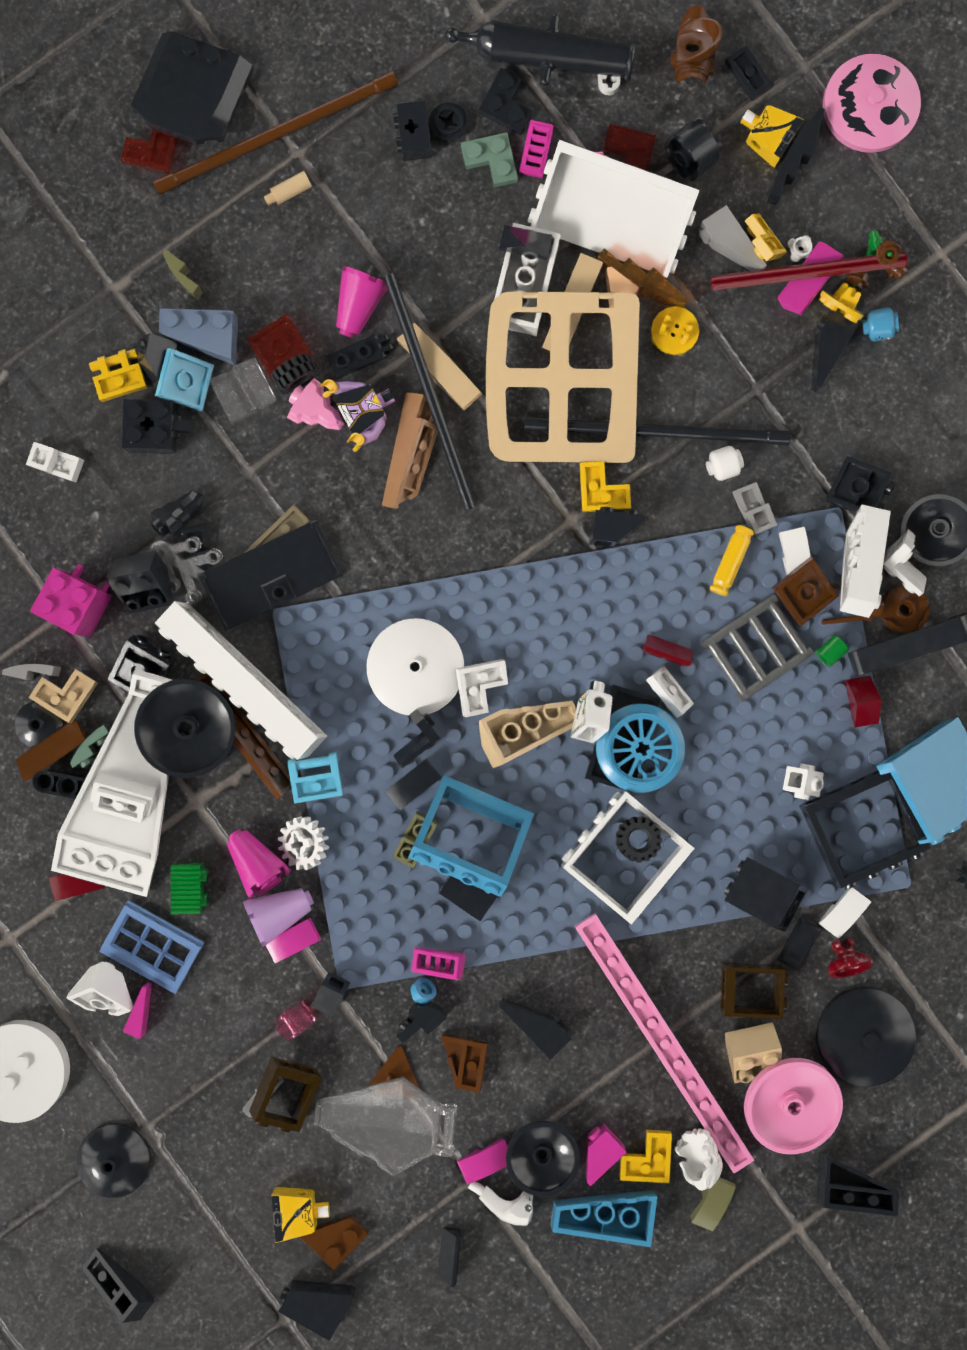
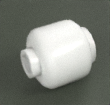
M726 446L710 452L709 461L706 462L709 475H714L719 481L738 476L741 468L744 467L740 450H735L732 446Z

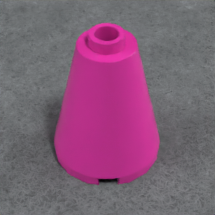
M346 266L343 267L336 327L340 328V334L353 338L354 334H360L387 291L385 281L379 278L376 279L359 270Z
M238 829L228 837L227 846L246 894L250 899L254 898L255 893L261 896L270 891L282 881L280 876L283 873L286 876L290 873L289 867L248 830L241 831V829Z

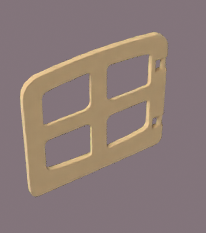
M505 292L495 298L490 308L486 353L487 428L489 447L495 457L508 462L604 461L607 463H626L634 458L640 307L637 295L634 293ZM522 298H537V307H522ZM599 299H613V308H599ZM513 313L550 314L551 338L550 364L548 367L508 368L506 366L510 317ZM572 313H604L609 316L613 364L610 369H575L569 365V319ZM508 387H544L549 391V438L546 442H514L509 439L505 394ZM570 389H611L610 421L607 438L604 442L584 443L569 442L567 440L568 392Z

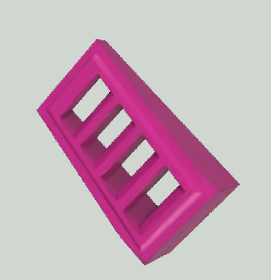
M534 120L530 121L519 170L520 174L543 178L554 126L552 124ZM531 141L545 145L544 147L532 145ZM529 152L542 154V157H537L528 154ZM529 161L540 164V168L526 165V163Z
M414 947L411 972L459 980L463 977L466 954L455 951ZM422 954L426 955L425 967H421ZM432 956L436 957L435 968H431ZM442 958L446 959L445 970L441 969ZM452 960H455L454 971L451 970Z

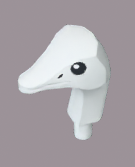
M477 1181L470 1183L468 1188L480 1196L479 1199L501 1220L513 1225L527 1226L531 1221L533 1215V1195L523 1191L518 1198L508 1201L500 1198L488 1186L484 1187Z

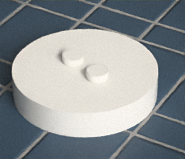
M14 1020L0 1025V1121L10 1123L30 1121L44 1114L62 1096L69 1080L70 1062L63 1042L51 1029L30 1020Z

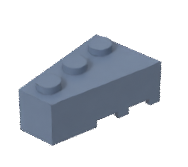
M160 308L159 334L163 338L176 341L179 346L204 353L209 357L217 358L236 366L238 318L233 311Z

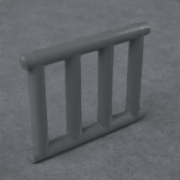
M775 594L766 598L701 642L705 650L709 649L738 694L736 696L739 702L748 699L814 654L810 647L807 648L777 604L779 600ZM767 609L771 611L798 651V654L787 661L757 618L758 615ZM748 622L778 665L777 668L768 674L764 672L737 631V629ZM727 636L730 637L758 679L747 688L716 644Z

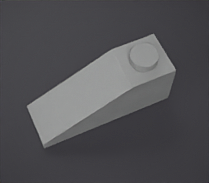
M727 205L702 221L699 227L700 238L705 244H709L713 250L750 271L766 268L767 264L757 256L754 251V245Z

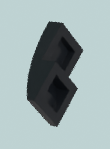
M206 524L181 529L190 577L195 578L197 574L214 567Z
M426 758L387 789L386 793L401 810L442 777Z

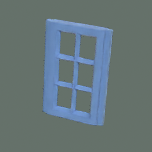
M128 900L99 952L176 994L205 942ZM129 916L146 925L140 937L123 928ZM151 928L168 937L163 949L145 940ZM120 932L138 941L131 953L114 944ZM173 941L190 949L184 961L167 953ZM142 944L159 953L154 965L136 956ZM164 956L181 965L176 977L158 968Z

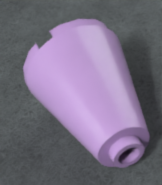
M302 888L248 899L243 901V904L263 947L311 911L310 905L314 904L309 891L304 892Z

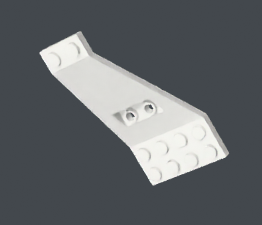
M135 669L132 675L129 694L58 833L51 871L147 897L158 856L169 775L155 769L142 756L135 740L134 722L138 708L145 697L153 689L172 679Z

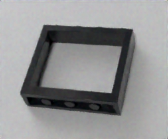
M877 770L799 805L834 885L844 888V890L858 885L857 881L866 878L869 880L879 876V871L898 868L903 865L902 861L911 858V860L920 858L925 855L924 851L931 849L929 843L919 844L918 841L925 834L891 773L881 775ZM889 780L917 844L843 876L815 813Z

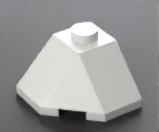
M100 962L91 966L66 997L86 1010L108 1009V1013L115 1016L128 1013L133 1008L123 973L116 970L115 966L108 962Z

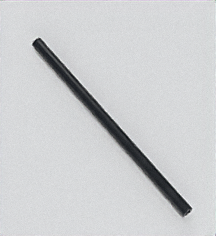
M395 273L386 275L383 278L464 510L472 509L476 505Z

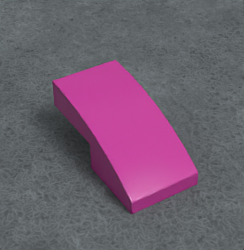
M308 918L285 930L267 944L266 947L274 962L277 963L320 941L321 937L311 918Z
M501 1138L482 1150L476 1149L457 1160L467 1184L480 1180L506 1167V1150L508 1146L505 1139Z

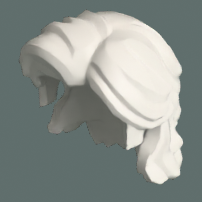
M694 1128L692 1132L686 1131L675 1146L676 1153L686 1158L685 1162L681 1161L679 1163L684 1177L690 1184L701 1191L709 1189L717 1182L723 1168L717 1145L708 1130H697Z

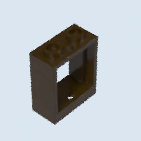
M722 962L720 1012L723 1016L783 1019V1012L787 1011V997H784V987H788V973L780 965ZM736 972L774 974L772 1007L734 1006Z
M271 1056L249 1110L254 1122L262 1127H268V1125L275 1126L287 1133L290 1131L300 1132L322 1078L314 1067ZM279 1077L305 1083L291 1118L265 1111Z

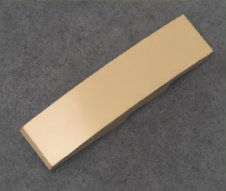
M580 253L565 292H592L603 262ZM572 313L570 315L569 345L583 313ZM551 327L542 347L549 351Z
M414 323L413 327L430 376L463 410L467 409L482 393L457 365ZM402 334L397 338L399 344L408 353H410L404 335Z

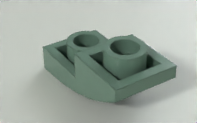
M110 724L102 725L81 744L70 763L72 768L81 766L83 769L94 763V757L99 753L95 745L100 747L104 744L112 728Z

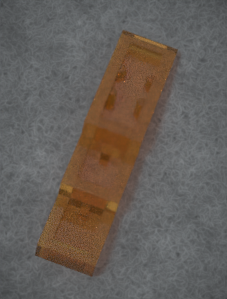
M605 248L598 254L597 260L603 262L602 268L604 270H607V267H613L639 287L638 293L671 307H686L689 300L654 267L646 274L630 258L621 264Z

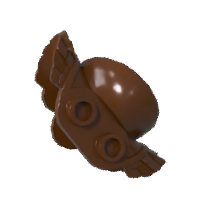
M700 5L690 7L683 15L677 36L676 52H671V68H675L674 79L676 84L690 76L696 77L706 84V81H709V76H714L715 61L710 59L715 58V53L722 41L723 31L722 26L716 20L709 18L704 11V7ZM695 44L700 48L695 52H689L686 50V47Z

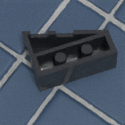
M819 1152L817 1204L827 1209L898 1217L899 1190Z

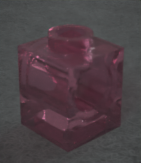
M302 1000L276 1018L275 1028L282 1038L285 1037L289 1042L313 1026L316 1020Z

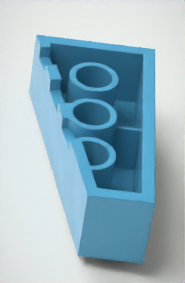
M654 1190L554 1200L550 1226L552 1232L651 1247L657 1194Z

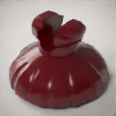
M852 938L844 941V948L842 943L837 940L831 944V949L836 952L837 957L829 964L828 974L830 978L835 979L853 977L871 969L873 961L870 956L861 952H855L853 947L854 940Z

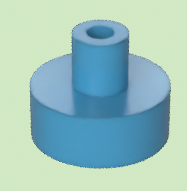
M419 978L411 986L410 991L415 1002L428 1004L436 996V987L427 978Z

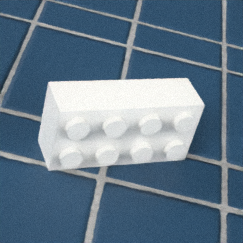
M513 223L512 227L551 234L549 254L547 260L506 252L495 298L505 292H548L561 234ZM522 298V307H537V298ZM513 313L510 317L508 330L537 336L542 313Z

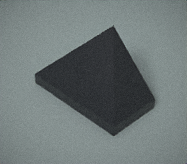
M504 225L499 250L547 260L552 235Z

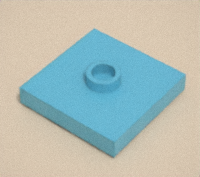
M168 348L155 396L165 400H173L179 405L196 411H203L214 364Z

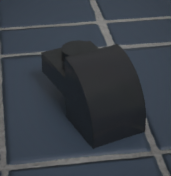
M432 1002L428 1004L416 1003L409 1008L408 1012L413 1018L407 1017L398 1025L399 1030L396 1037L403 1044L420 1028L429 1035L446 1020L447 1013L439 1005Z

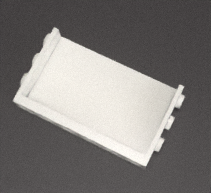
M559 140L553 160L548 159L544 174H547L545 185L540 183L536 198L540 199L537 209L532 208L528 218V222L532 223L531 227L561 234L560 239L652 271L666 278L669 273L674 274L678 260L675 259L677 250L683 249L687 236L683 235L687 225H692L696 215V211L692 209L699 190Z

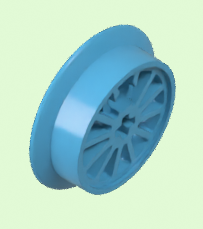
M632 704L620 708L611 714L609 731L596 742V754L600 768L612 783L626 791L645 793L662 788L676 776L684 760L685 742L678 723L666 711L649 704ZM643 719L651 720L652 722L645 737L643 735ZM633 720L638 721V738L628 725ZM656 724L660 725L664 732L650 740ZM623 726H625L633 738L632 741L617 734ZM666 735L668 736L669 745L654 746L655 742ZM617 738L629 744V748L613 749L614 739ZM639 742L648 747L644 750V755L636 752ZM670 749L669 758L667 759L656 754L654 750ZM616 752H630V755L616 763L613 754ZM634 757L635 759L629 772H623L620 766ZM657 758L666 762L661 770H659L660 765ZM646 759H651L654 763V768L649 773H645L641 769V764ZM635 768L641 774L640 778L632 777Z

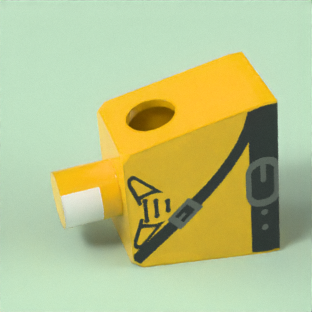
M767 105L761 116L747 110L740 123L751 129L746 140L747 145L775 168L799 130L803 119Z
M287 1187L274 1188L271 1197L276 1243L315 1232L318 1218L330 1217L329 1202L315 1203L314 1190Z

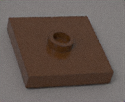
M809 557L772 587L800 626L839 597L812 557Z

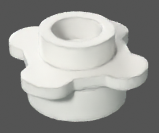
M805 235L797 239L792 238L787 243L791 250L790 259L793 262L807 258L812 252V243L809 236Z

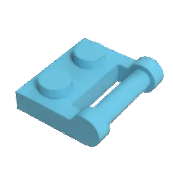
M331 752L328 756L298 761L296 759L288 760L294 803L344 795L337 752ZM327 765L331 767V772L305 777L298 776V770Z

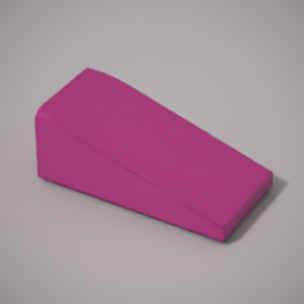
M150 982L141 988L124 1027V1033L138 1039L145 1035L147 1029L152 987Z

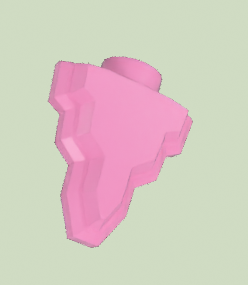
M314 378L305 388L299 385L293 391L289 398V402L293 406L287 416L288 419L297 424L301 422L311 426L320 424L327 429L341 430L345 423L338 410L331 406V398L323 397L322 394L325 393L324 386L320 387L321 383Z

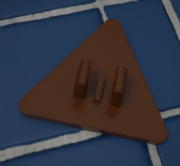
M397 1046L369 1083L368 1089L370 1091L417 1097L421 1095V1090L402 1046Z

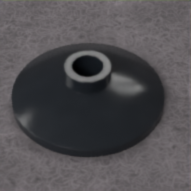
M35 701L24 705L19 710L15 719V731L22 743L31 748L64 727L62 718ZM35 720L39 721L40 727L38 729H35L33 727V722Z

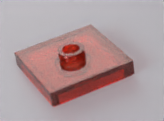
M288 314L283 315L246 338L270 378L271 374H273L272 372L279 365H283V362L289 361L293 356L296 357L298 354L308 353L310 357H313V354Z

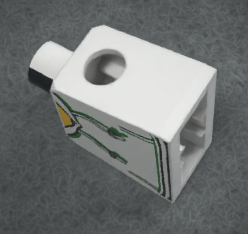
M592 681L589 690L579 698L571 738L594 743L609 731L612 696L604 693V683Z

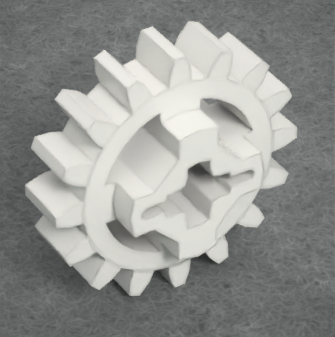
M301 816L287 821V827L280 830L284 836L278 837V840L283 842V845L278 847V849L285 852L282 858H289L288 865H296V870L303 868L308 870L320 865V860L327 857L323 851L329 849V846L324 844V841L329 839V837L322 835L325 828H318L319 821H311L309 816L304 818Z

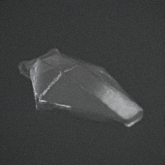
M400 1077L319 1099L316 1102L314 1124L331 1133V1137L362 1157L366 1155L377 1162L379 1168L395 1176L431 1155L454 1156V1118L457 1115L458 1106L452 1103H438L410 1081ZM441 1115H445L443 1144L440 1145L437 1144Z

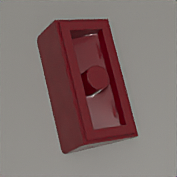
M652 635L646 636L642 652L684 667L691 666L693 656L691 649Z

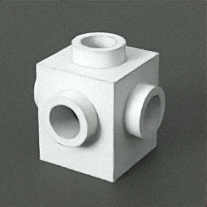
M800 763V768L787 766L783 790L795 792L794 797L809 800L810 796L820 797V791L824 784V773L814 771L815 766Z

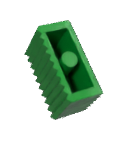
M177 862L172 864L170 867L171 914H201L204 912V907H208L209 903L208 893H204V883H208L209 877L208 868H204V862Z

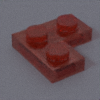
M610 124L603 151L626 156L625 164L647 171L656 135Z
M153 129L150 142L126 137L121 162L125 165L169 174L178 138Z

